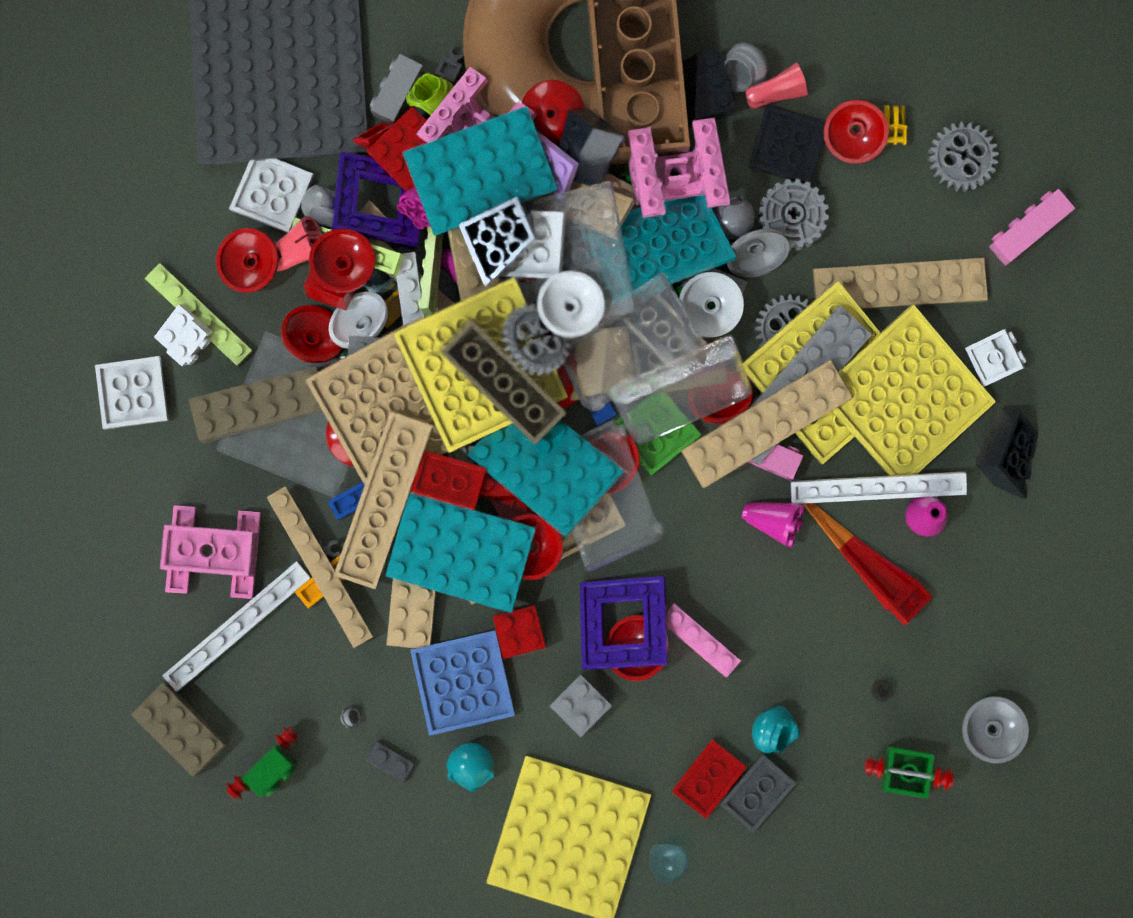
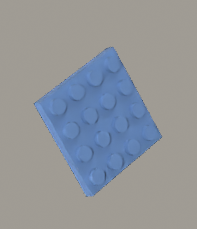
M496 630L410 650L429 736L515 716Z

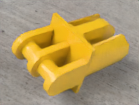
M885 105L884 115L888 122L889 132H893V136H888L887 143H893V145L902 143V145H906L905 105L900 107V124L898 106L892 107L890 124V106ZM897 132H902V136H897Z

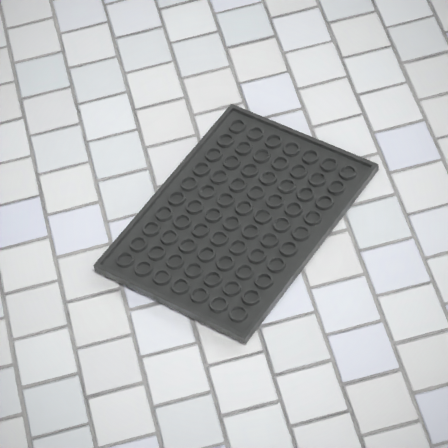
M189 0L199 166L247 163L250 160L262 161L274 158L277 160L330 157L339 156L340 152L356 155L367 154L366 149L355 144L353 138L368 130L359 0Z

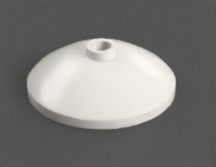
M576 271L561 272L549 278L542 286L538 296V313L542 322L552 332L565 337L582 336L593 330L600 322L604 312V296L598 284L589 276ZM572 305L574 310L568 311L566 306Z
M706 272L693 277L686 283L679 296L678 308L680 316L698 335L703 337H719L730 332L738 324L743 313L744 301L741 290L731 278L717 272ZM709 302L716 304L713 310L707 308Z
M373 292L354 294L347 311L336 308L329 322L331 339L338 346L348 349L349 336L377 337L382 331L388 316V308L381 296Z

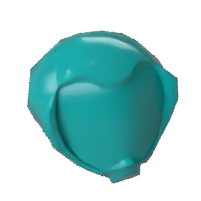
M779 705L761 712L752 726V739L755 747L763 753L774 751L782 753L788 745L798 739L800 730L791 713L785 707Z
M466 743L459 745L450 753L446 764L447 778L461 787L473 792L495 777V761L490 752L480 744Z

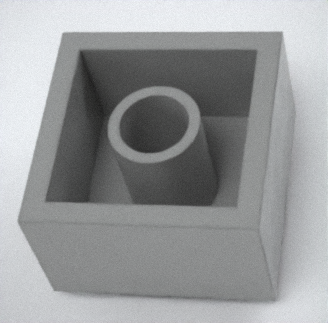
M581 674L550 704V707L580 737L612 706Z

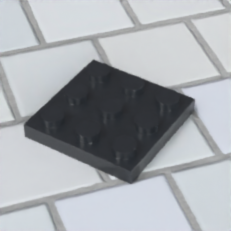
M766 106L748 168L792 181L800 179L803 184L806 181L810 183L824 137L825 122Z

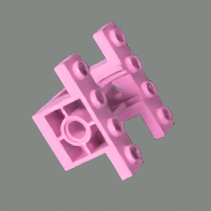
M469 67L421 127L417 136L428 143L495 118L485 111L475 99L487 84V78ZM518 101L510 112L525 107V105ZM528 108L530 116L533 121L537 115L534 111Z
M715 118L693 121L692 126L696 143L693 152L658 157L655 154L650 127L628 131L631 157L628 162L635 205H641L643 218L664 215L665 207L663 201L705 195L707 208L730 204ZM677 172L679 175L670 176V173Z
M174 505L172 526L164 525L160 569L167 570L165 592L189 594L190 573L201 572L232 575L230 597L253 599L261 512L238 510L237 531L196 528L197 507ZM211 545L213 553L211 556L206 557L203 554V549Z

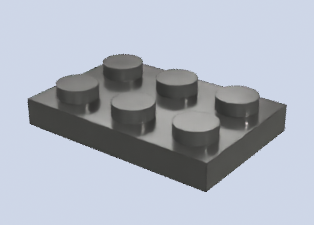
M762 754L719 804L748 830L754 833L796 783Z

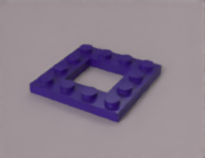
M340 152L331 230L350 229L360 233L365 238L416 247L419 229L414 226L413 220L398 211L396 220L356 212L359 179L395 186L399 185L371 157ZM401 187L399 198L405 192Z
M666 577L580 582L582 670L669 665ZM643 601L644 643L605 646L604 604Z

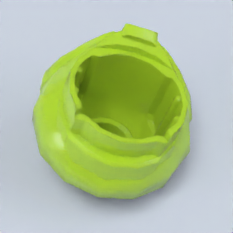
M426 73L415 82L413 88L406 95L407 103L409 106H415L426 111L431 116L453 89L454 85L442 77Z

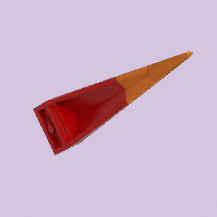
M802 503L886 610H890L903 625L909 623L933 598L918 580L875 552L836 522L815 503Z

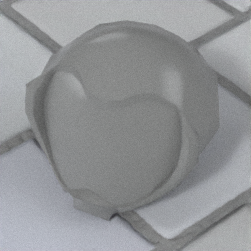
M739 43L727 52L724 70L730 90L735 93L739 91L744 92L749 87L767 80V59L762 50L757 46Z
M321 185L310 187L305 192L301 202L304 216L312 217L319 226L332 227L335 191H330L327 187Z
M743 195L730 198L729 205L711 207L727 240H737L748 233L754 225L755 213L753 207L745 200Z

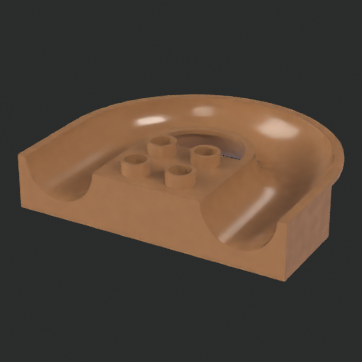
M585 0L469 1L463 31L466 70L471 67L487 78V84L476 97L483 109L492 116L498 117L509 113L518 101L522 103L525 94L535 84L545 80H560L570 84L578 91L584 102L585 109H590L627 136L625 142L620 143L617 148L619 153L611 159L609 165L628 164L631 157L628 138L629 130L650 127L654 152L658 157L688 153L690 143L676 0H587L594 82L577 80L565 74L553 61L548 46L550 27L557 15L569 5ZM552 109L547 112L550 118L555 116V112Z

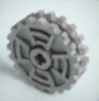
M788 179L784 181L783 185L779 182L775 184L773 190L769 189L765 194L766 197H763L760 203L762 207L759 208L757 214L761 216L758 220V226H763V229L781 232L788 240L789 251L793 247H795L796 251H799L803 248V245L807 248L810 247L813 241L816 242L819 239L820 233H823L826 229L824 223L829 220V215L825 213L829 208L827 204L823 203L825 197L824 195L819 196V189L817 187L812 189L807 181L805 184H801L800 179H796L794 183H791ZM791 211H794V214L796 215L795 219H792V216L788 215L791 213Z

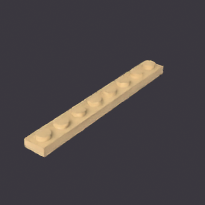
M285 486L268 496L269 503L353 648L373 637L372 633L340 578L334 576L335 570L287 487Z

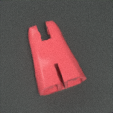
M798 63L793 64L770 80L749 87L746 91L747 102L752 109H757L773 102L808 95L806 81Z
M303 217L285 236L274 243L278 257L281 256L278 259L277 272L287 270L309 260L313 244L322 235L318 223L312 217Z

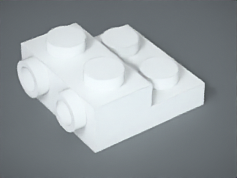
M180 304L154 337L168 349L166 353L181 366L192 365L198 359V352L208 346L211 342L210 337L214 332L183 304Z
M1004 329L965 348L984 387L1025 368L1026 358L1022 351L1017 352L1014 345L1017 343V340L1012 331L1008 332L1007 329Z

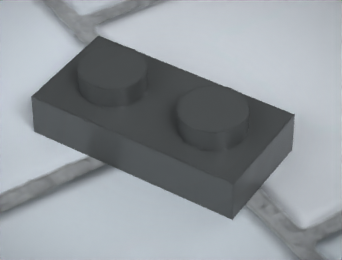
M379 741L376 742L366 759L367 762L404 783L415 764Z

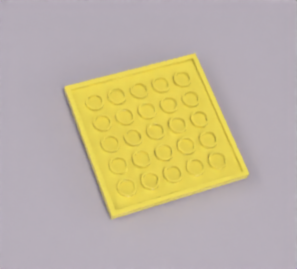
M514 277L393 332L449 453L512 424L438 349L470 318L504 351L508 344L501 341L506 337L501 333L506 328L503 323L508 320L507 317L515 309L521 308L526 304ZM524 336L517 342L519 343V350L534 340L531 338L528 342L522 343L521 341L525 338ZM504 351L508 356L511 354L510 351ZM529 368L524 370L556 403L568 397L556 370L551 371L549 374L544 372L541 375H538L537 371L530 374Z
M839 281L831 285L739 365L761 393L764 392L838 306H842L872 334L855 355L880 334L879 330ZM833 410L795 432L820 464H824L855 437Z
M910 305L838 372L852 398L833 409V412L888 476L918 474L996 401L915 305Z
M526 755L486 883L595 918H614L651 794Z

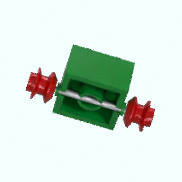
M282 727L283 733L281 735L275 734L276 746L245 776L234 775V782L232 784L226 783L228 787L226 791L232 798L236 799L238 797L242 799L241 793L243 791L249 792V787L260 798L264 795L269 797L281 786L279 784L281 780L285 781L296 771L294 767L298 762L286 751L291 750L290 744L292 742L298 743L296 738L299 735L291 727L287 729Z
M886 746L884 759L880 757L878 761H875L871 755L869 759L865 760L864 772L867 773V777L876 774L877 779L881 778L880 790L884 792L928 799L931 781L935 789L943 785L946 791L954 783V774L951 773V769L948 768L946 772H942L941 767H938L934 773L932 772L934 754Z

